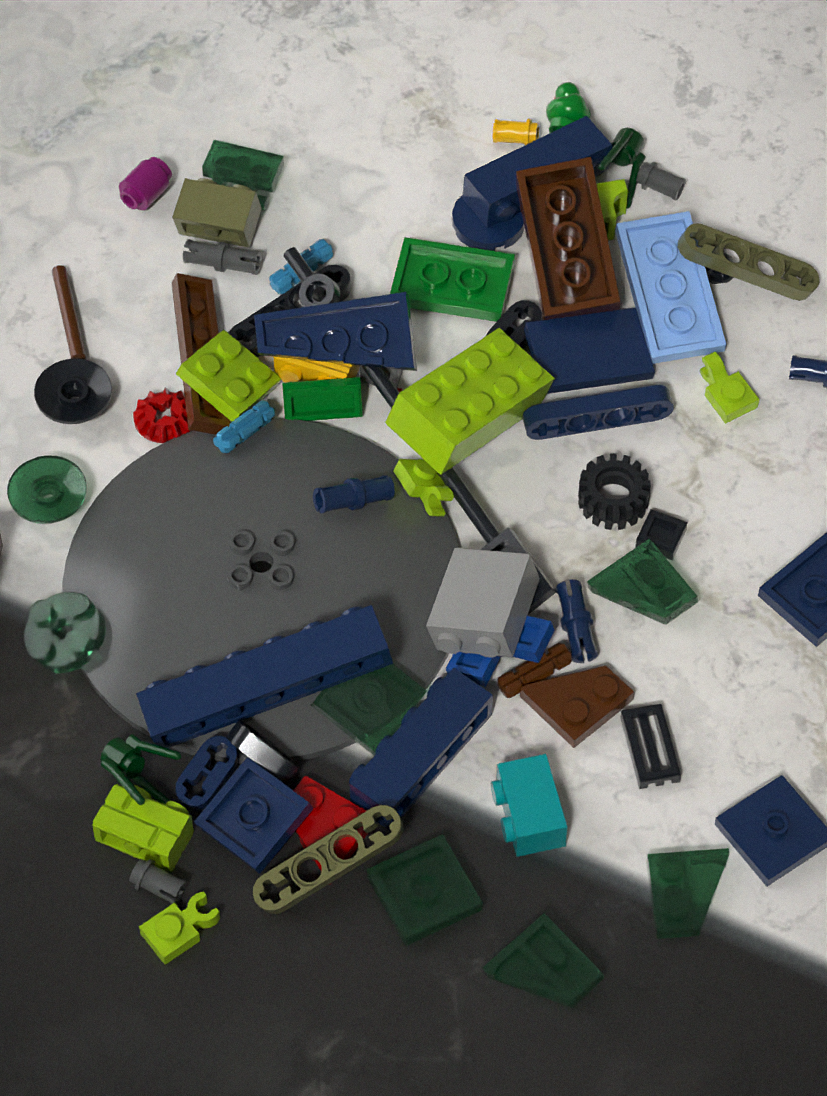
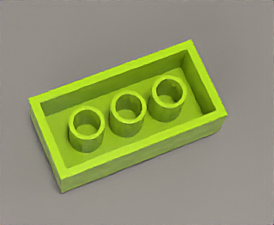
M498 328L401 391L385 423L434 470L442 475L522 420L523 412L533 405L541 404L555 378L502 329Z

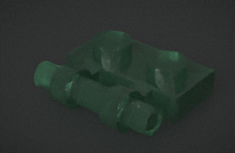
M214 140L202 165V172L204 177L212 178V181L219 185L226 186V183L230 182L246 186L256 191V194L258 189L273 193L284 167V156ZM257 194L262 211H266L269 197Z

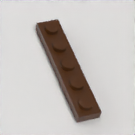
M176 273L171 283L182 364L219 334L212 280ZM183 381L189 430L217 435V432L224 427L230 426V420Z

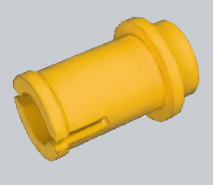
M528 118L526 122L494 120L493 143L506 142L527 145L539 139V123L532 122V119Z

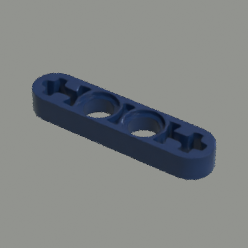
M652 385L533 405L523 412L522 419L527 436L531 439L543 440L658 421L668 417L673 412L674 405L669 389L666 386Z

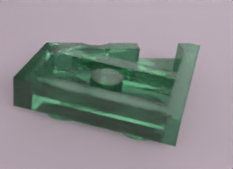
M650 539L587 581L588 589L592 593L665 625L698 603L696 593Z
M729 848L647 854L646 864L656 939L700 936L707 912L713 902L719 881L729 860Z
M545 913L482 968L484 974L490 979L571 1008L604 979L603 973Z

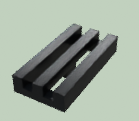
M662 704L621 710L620 718L639 789L648 788V784L655 783V786L664 785V781L671 780L672 784L680 782L681 773ZM647 716H654L668 769L661 770ZM632 719H638L652 772H646Z

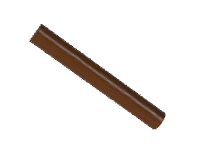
M59 265L52 269V276L71 359L86 360L67 269L65 266Z

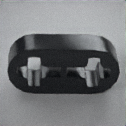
M522 300L515 302L490 328L486 336L500 328L524 350L528 345L524 332L525 323L541 321L542 312L540 307L531 301ZM526 317H530V318H531V321H529V320H524V319H525ZM518 318L524 320L519 327H517Z
M238 720L226 735V738L236 748L286 785H289L302 769L294 759L242 720Z

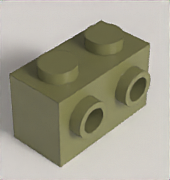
M185 178L172 218L180 235L216 242H226L250 248L262 208L256 191L246 186L234 185L230 187L219 185L206 178H199L198 180Z

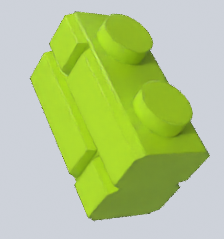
M114 784L105 799V804L101 806L93 820L92 827L95 841L137 859L145 861L152 859L158 868L172 872L181 857L182 851L185 850L193 836L192 816L179 803L167 801L166 804L151 799V795L143 788L135 786L145 799V803L139 805L122 786Z

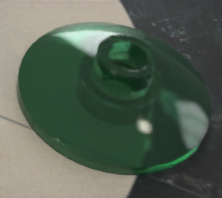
M51 455L36 457L20 465L11 475L7 486L8 500L12 509L23 519L38 524H51L69 518L82 506L87 493L86 479L81 469L66 458ZM46 495H54L50 498H43Z

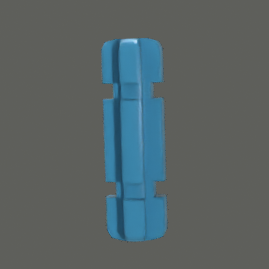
M319 239L310 246V251L306 249L300 253L311 270L315 271L319 268L318 263L322 265L333 257V248L324 239ZM288 263L283 266L285 268L284 271L279 269L269 277L271 288L280 295L293 287L291 283L297 284L300 282V279Z
M267 401L258 402L253 406V409L247 410L229 424L230 426L224 427L217 432V436L213 439L214 445L219 447L222 453H229L236 448V444H241L260 430L259 427H264L268 424L272 417L275 416V409L270 407Z

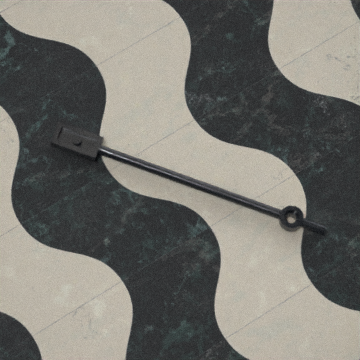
M295 247L288 249L284 253V258L302 282L299 289V299L304 307L339 302L340 289L335 281L324 274H314ZM326 291V297L319 301V295ZM361 366L392 409L399 392L381 367ZM453 467L442 475L437 472L444 484L452 490L454 498L486 541L487 545L481 550L530 554L512 529L507 528L502 533L497 531ZM533 557L532 560L540 580L528 615L557 592Z

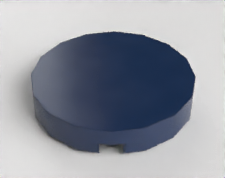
M462 196L456 200L452 210V226L456 231V236L462 243L471 248L495 251L496 247L504 246L505 249L512 246L522 237L525 228L521 211L506 222H499L486 228L462 199Z

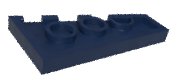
M406 292L254 315L257 349L261 356L417 371L409 295Z

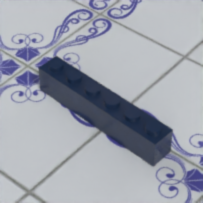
M370 605L364 608L353 607L344 611L338 618L327 622L316 621L310 623L302 631L287 637H272L265 641L263 646L247 652L243 650L235 651L227 655L223 661L210 666H195L187 670L183 676L170 681H155L149 684L145 690L136 693L154 744L170 748L234 724L238 720H245L394 663L373 606Z

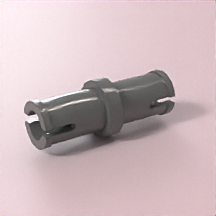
M187 239L184 247L189 248L191 252L183 251L184 263L211 266L218 272H225L226 269L257 275L260 270V266H256V263H261L262 256L260 251L233 248L226 242H219L218 245L197 242L191 239Z

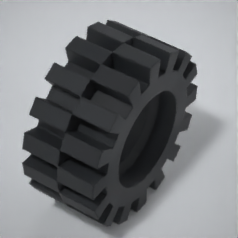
M610 454L609 461L605 460L604 455L597 457L596 464L591 460L587 464L586 470H582L579 480L578 504L579 508L583 509V516L588 519L593 515L592 524L598 527L600 522L603 521L605 522L604 529L611 530L612 523H617L618 530L625 529L626 521L629 522L631 527L637 524L638 517L641 519L644 517L649 505L651 480H648L649 474L647 470L641 471L642 464L637 460L631 465L630 456L627 455L623 456L622 461L617 460V454ZM608 484H617L628 489L629 495L622 499H609L601 495L599 489Z

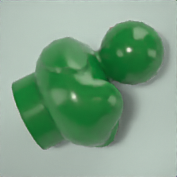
M571 82L559 85L555 92L554 100L550 101L546 107V116L550 122L549 132L552 133L585 116H588L590 119L591 112L587 108L584 98L580 95L579 88Z

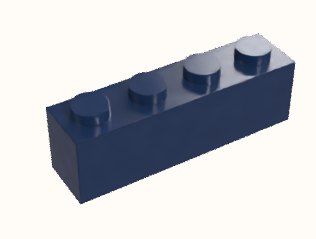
M585 116L464 174L462 199L486 228L499 222H506L521 211L516 187V171L591 157L594 175L598 177L605 172V170H599L598 166L612 149V144L588 116Z
M454 668L444 679L441 677L436 679L427 692V698L419 707L413 706L407 711L402 719L401 727L393 736L387 735L381 740L376 748L375 756L368 764H361L354 770L349 779L350 802L366 811L378 805H387L394 808L402 818L492 716L493 694ZM380 816L376 821L390 831L389 825L394 822V819L386 820L383 816Z

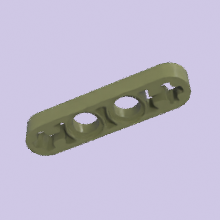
M691 224L678 240L679 252L685 259L793 300L801 301L807 299L819 285V275L811 265L703 224ZM693 238L698 240V246H700L701 248L695 246L696 240H694ZM723 249L735 251L739 257V262L729 261L725 257ZM758 262L768 263L772 267L774 275L769 276L762 273L758 267Z
M378 805L369 809L258 878L253 886L255 902L261 909L270 914H279L288 910L394 845L403 834L404 824L402 818L394 808L387 805ZM383 816L386 820L393 818L394 822L389 825L392 832L384 836L379 831L369 836L374 845L367 848L364 838L356 830L363 826L364 831L368 834L378 826L376 822L378 817ZM344 837H352L358 842L357 854L348 860L338 858L335 852L337 842ZM309 859L319 861L322 867L320 877L313 882L302 881L299 876L301 864ZM288 871L292 880L301 888L296 893H294L290 885L279 892L281 900L278 903H274L270 899L265 901L263 899L268 894L267 885L273 883L278 888L289 882L283 876Z

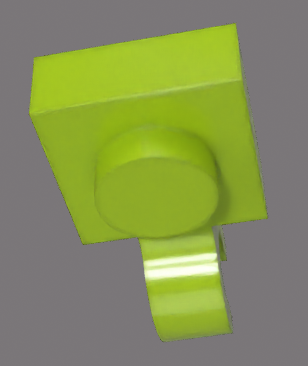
M716 352L702 358L705 367L700 369V374L709 383V386L705 389L704 396L725 424L758 408L759 398L739 371L728 376L725 365Z
M399 459L393 472L409 497H420L428 515L445 516L446 512L441 505V501H452L454 499L452 490L444 484L437 472L424 459Z

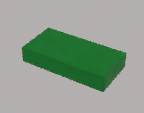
M360 377L282 383L284 414L287 420L315 421L362 417Z

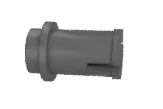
M645 162L639 170L636 182L641 184V188L644 190L650 188L677 201L685 187L686 179L658 168L656 162L651 164Z
M140 859L132 870L129 879L130 882L135 884L136 890L141 891L145 889L165 899L170 904H177L187 886L186 880L158 868L152 859L148 861Z

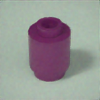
M157 157L142 160L119 183L122 202L131 209L146 210L169 187V180L172 178L170 168Z

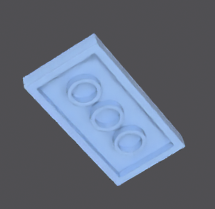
M690 211L617 223L615 228L633 301L652 364L702 356L713 352H724L726 348L725 337L706 269L702 265L685 259L678 249L680 236L688 226L693 224ZM693 238L694 240H696V245H695V246L699 247V246H698V240L695 239V238Z

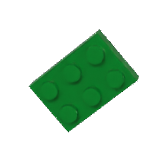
M404 237L390 294L406 292L409 295L410 308L497 322L504 312L515 264V254Z

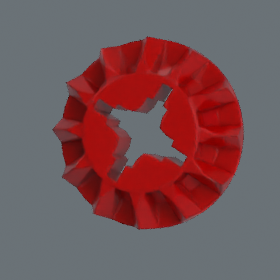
M165 387L162 392L153 393L149 391L148 396L144 400L138 399L137 408L133 412L134 425L139 434L147 440L165 443L172 438H178L191 431L188 429L185 397L181 390L173 393ZM167 408L171 409V417L165 415L162 419L158 420L157 411L164 412Z

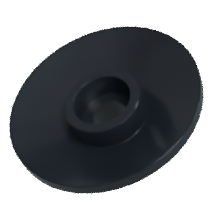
M66 359L52 364L40 374L35 384L34 396L39 410L47 418L62 424H80L94 419L106 409L111 400L112 385L108 374L98 364L85 359Z

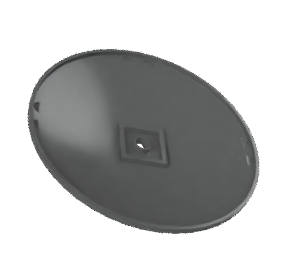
M272 418L264 427H259L260 430L244 442L236 444V448L229 453H222L219 447L214 445L213 439L217 435L190 431L151 449L113 478L89 507L72 539L62 581V605L69 641L83 674L96 693L115 713L132 727L151 738L136 693L145 690L149 684L159 680L170 681L178 678L195 666H210L218 663L235 651L243 650L247 652L263 646V643L272 637H287L298 633L310 623L316 621L327 622L338 618L344 611L350 608H364L372 605L394 664L242 721L257 730L295 761L307 760L336 752L381 730L403 714L424 693L439 673L449 653L436 650L426 627L454 548H459L458 540L446 514L445 516H430L427 514L420 497H409L393 472L399 459L374 443L345 430L297 419ZM388 475L393 480L395 495L389 501L383 500L368 503L358 510L343 508L327 511L320 514V511H316L313 504V491L319 487L340 485L350 478H358L361 481ZM258 561H267L273 565L270 570L263 573L251 569V566ZM236 723L171 748L195 755L207 739L214 736L226 737ZM224 748L220 752L212 750L209 753L212 760L226 763L229 761L226 757V749ZM236 748L238 764H242L248 756Z

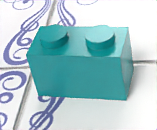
M542 754L497 764L496 780L490 783L495 806H503L505 817L501 818L503 837L506 843L513 842L516 857L566 847L567 824L547 755Z

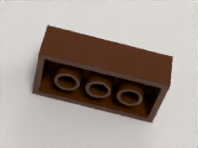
M591 157L516 171V187L543 320L620 310V297Z

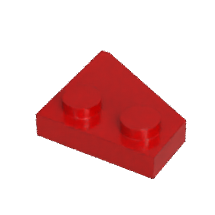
M306 775L294 789V792L307 800L314 808L296 829V833L300 838V844L304 849L366 812V810ZM363 826L356 830L363 838L367 836ZM352 837L340 839L335 847L337 857L342 860L350 859L358 848V842ZM313 859L320 871H322L320 862Z

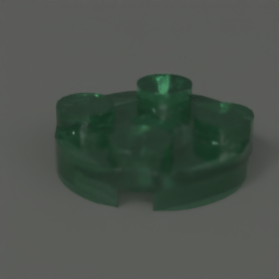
M59 593L46 600L36 601L29 609L30 618L26 623L24 631L26 649L37 663L52 672L66 673L83 667L89 662L86 657L93 652L94 648L99 651L104 642L106 634L105 619L99 609L83 593ZM66 625L73 627L72 631L66 633L65 639L61 640L57 635L62 627Z

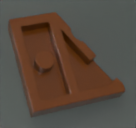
M602 666L526 684L520 688V698L575 748L634 700V691L607 666Z

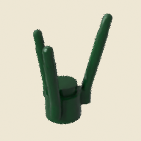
M622 128L611 143L612 149L604 157L598 168L603 171L611 162L619 166L632 164L627 187L626 208L629 209L635 194L637 175L646 158L641 153L645 143L644 138L638 131L632 128Z
M134 734L129 735L127 740L117 737L109 741L101 754V767L114 776L137 804L143 805L145 799L129 779H132L141 788L146 790L156 801L163 804L171 801L140 774L145 765V759L142 757L140 750L174 760L181 759L180 752L142 741Z

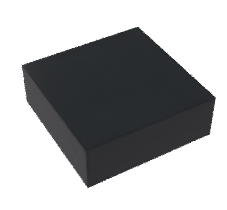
M650 509L636 539L635 547L673 561L687 530L688 522Z

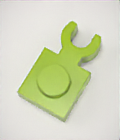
M204 892L193 895L188 902V908L181 911L173 903L139 926L140 934L164 965L200 942V936L197 932L198 928H211L219 922L220 912L217 908L207 914L198 912V909L207 903V896Z

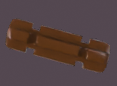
M557 643L547 649L549 653H543L539 663L527 660L515 667L516 672L510 670L499 676L497 679L499 690L506 698H512L520 693V688L524 685L547 678L554 674V668L561 670L572 662V655L564 643Z

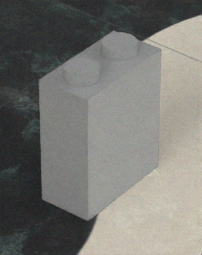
M454 548L426 625L436 650L449 654H456L458 652L480 654L490 658L514 656L540 580L530 554Z

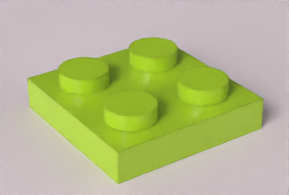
M222 330L183 362L176 372L178 377L231 422L262 401L278 386L282 379L225 330Z

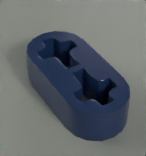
M214 736L207 739L178 778L176 795L179 803L187 810H204L234 772L238 764V754L236 747L226 737ZM222 748L226 749V757L229 761L226 764L219 761L212 771L208 770L212 764V758L209 753L212 750L220 752ZM204 776L206 779L202 783V790L205 795L202 798L195 795L191 800L188 799V792L185 787L188 784L196 786Z

